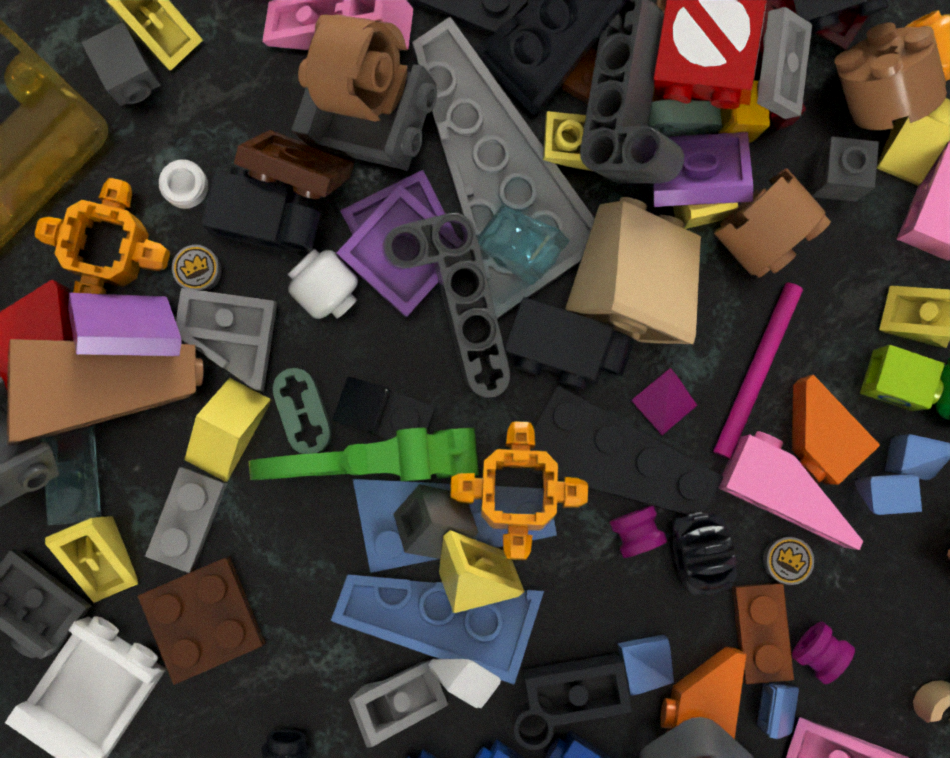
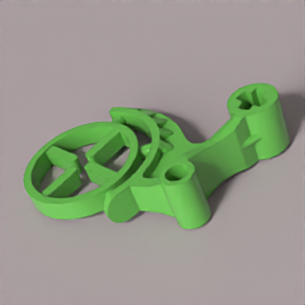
M426 428L396 430V437L369 444H352L341 452L289 455L249 461L250 480L314 475L391 473L399 475L400 482L431 479L432 474H436L437 479L451 478L460 473H475V476L479 475L475 428L433 431V435L427 434Z

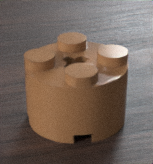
M340 14L321 15L316 21L315 34L311 40L307 58L299 66V82L302 87L308 88L315 105L325 112L374 122L380 121L381 119L378 116L382 113L390 115L395 110L406 84L407 66L400 65L399 49L407 51L403 34L396 25L389 22Z
M882 23L868 30L866 33L867 39L840 53L835 58L834 62L849 112L854 123L861 128L868 130L894 128L892 120L909 116L910 123L915 122L936 110L946 98V79L932 27L922 26L896 29L894 23Z
M788 168L780 171L768 180L772 184L768 190L763 188L760 191H754L753 202L740 203L738 208L720 223L722 227L713 232L749 274L756 275L758 278L770 270L776 273L785 267L796 256V253L792 250L796 244L804 238L808 241L814 239L831 223L825 215L826 211Z

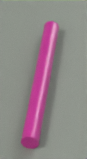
M785 283L713 452L717 455L731 459L803 292V288L796 284Z

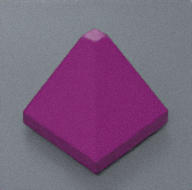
M671 368L664 371L631 400L661 436L697 406Z

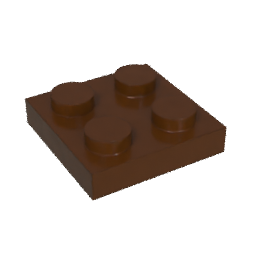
M268 130L238 145L234 160L235 165L248 169L249 176L264 182L282 181L292 185L295 193L312 199H319L321 196L326 197L346 182L351 176L355 163L354 160L311 146L272 130Z
M230 556L138 595L173 685L266 644Z

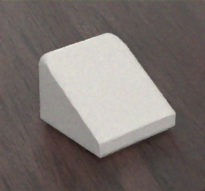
M432 659L428 664L430 671L448 692L475 708L479 707L482 709L501 682L498 676L469 659Z

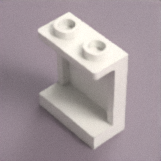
M94 616L93 619L86 617L74 621L69 628V632L72 635L27 701L13 709L5 721L7 725L55 758H107L166 670V668L156 662L158 656L152 650L139 643L130 645L117 636L119 632L117 627L101 617Z

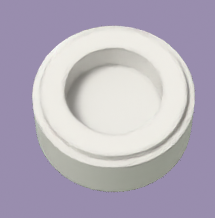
M176 160L169 163L162 170L159 177V189L164 198L172 205L188 209L199 205L204 200L208 192V179L194 162Z

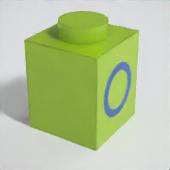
M892 345L873 350L860 394L912 412L931 409L932 404L939 400L943 392V383L940 377L945 363Z

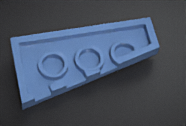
M353 479L370 573L437 560V558L404 552L393 513L419 484L451 491V484ZM495 486V511L512 514H536V512H541L543 488ZM474 499L473 504H469L478 529V533L473 539L496 548L502 547L503 534H508V529H493L481 517L482 500ZM554 518L541 531L528 530V535H533L532 540L557 536Z
M347 575L331 621L438 659L472 660L498 676L501 681L515 685L544 591L524 590L525 592L516 598L453 613L442 582L433 583Z

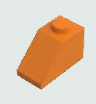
M814 374L800 378L793 385L792 451L801 459L799 462L817 484L822 482L824 485H839L880 444Z
M726 646L673 685L671 699L665 698L661 709V727L666 728V733L686 720L704 717L716 722L735 739L746 654L737 648Z

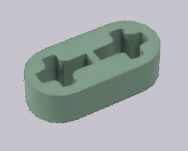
M676 100L655 101L651 104L648 127L654 128L666 137L713 134L723 128L721 110L711 105V101L691 100L688 104Z
M286 369L274 380L273 396L288 441L292 448L299 453H322L331 444L333 435L317 383L310 374L302 369ZM291 378H295L299 383H307L308 389L301 392L305 408L298 410L295 399L290 396H284V390L290 388L289 380ZM306 414L313 427L322 428L323 434L316 437L317 445L311 447L308 442L299 441L298 434L304 432L301 416Z

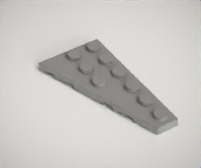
M449 17L413 41L412 44L418 65L424 66L437 84V99L432 114L462 214L472 222L476 231L496 317L499 320L519 306L523 297L529 299L580 264L595 218L557 165L543 160L544 147L452 18Z

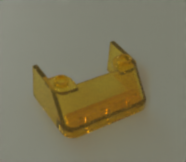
M0 19V33L20 51L7 66L4 82L8 91L21 103L0 125L1 249L104 145L108 136V126L105 119Z

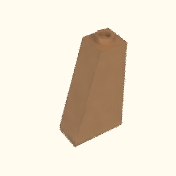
M10 339L8 345L7 445L28 443L186 399L196 392V386L202 385V358L195 357V345L181 344L180 356L76 354L74 341Z

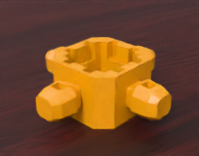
M109 178L103 184L98 197L102 200L101 204L80 200L67 208L64 220L44 217L40 218L37 222L35 237L44 244L56 247L54 254L62 268L81 277L80 281H75L73 293L106 294L107 290L103 288L104 283L124 287L137 279L140 267L153 271L164 270L167 267L170 251L163 245L148 240L149 234L142 222L129 211L124 210L125 208H130L132 197L131 185L125 181ZM101 221L120 225L127 232L126 239L122 238L119 249L121 254L120 261L114 260L112 267H100L83 263L84 258L78 255L80 249L84 250L87 235L84 234L86 227L92 229L93 222L101 223Z
M512 422L508 428L506 447H509L510 450L496 449L484 460L483 478H475V473H460L452 476L450 497L457 502L473 504L474 499L482 500L481 517L493 529H508V534H503V552L506 559L527 560L531 552L533 535H528V530L541 531L553 520L557 514V503H563V508L585 505L588 502V483L582 479L564 477L563 481H558V463L546 451H530L531 448H535V431L532 424L529 422ZM503 467L535 468V471H542L543 502L541 512H536V514H512L495 511L496 469L503 470Z

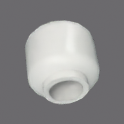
M314 248L287 274L292 279L288 286L290 295L315 319L324 318L330 313L338 319L357 301L351 293L357 286L358 277L332 250H325L319 253Z

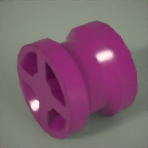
M653 505L634 510L609 521L612 530L618 533L621 538L620 551L623 558L647 552L667 542L664 532L658 530L654 520L657 513Z
M821 621L813 625L801 637L793 650L792 658L802 666L809 665L814 669L815 677L823 684H829L836 680L849 666L853 659L855 648L845 640L838 641L832 636V628Z

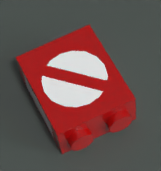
M667 0L653 79L655 94L663 96L664 100H676L686 104L690 103L691 99L711 101V105L722 109L739 108L740 104L750 105L767 0Z

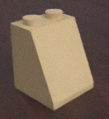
M621 197L619 201L600 204L565 310L614 325L617 332L625 334L641 343L693 344L697 324L701 236L684 229L685 222L678 218L667 215L656 216L646 211L647 205L637 199Z

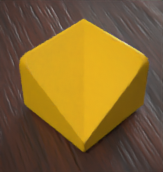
M754 81L750 105L740 104L739 108L736 109L720 108L723 128L718 131L719 134L748 132L749 143H751L770 126L769 110L757 104L758 81Z

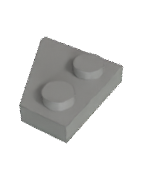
M181 288L176 317L181 340L189 345H195V349L254 390L264 392L277 303L273 300Z

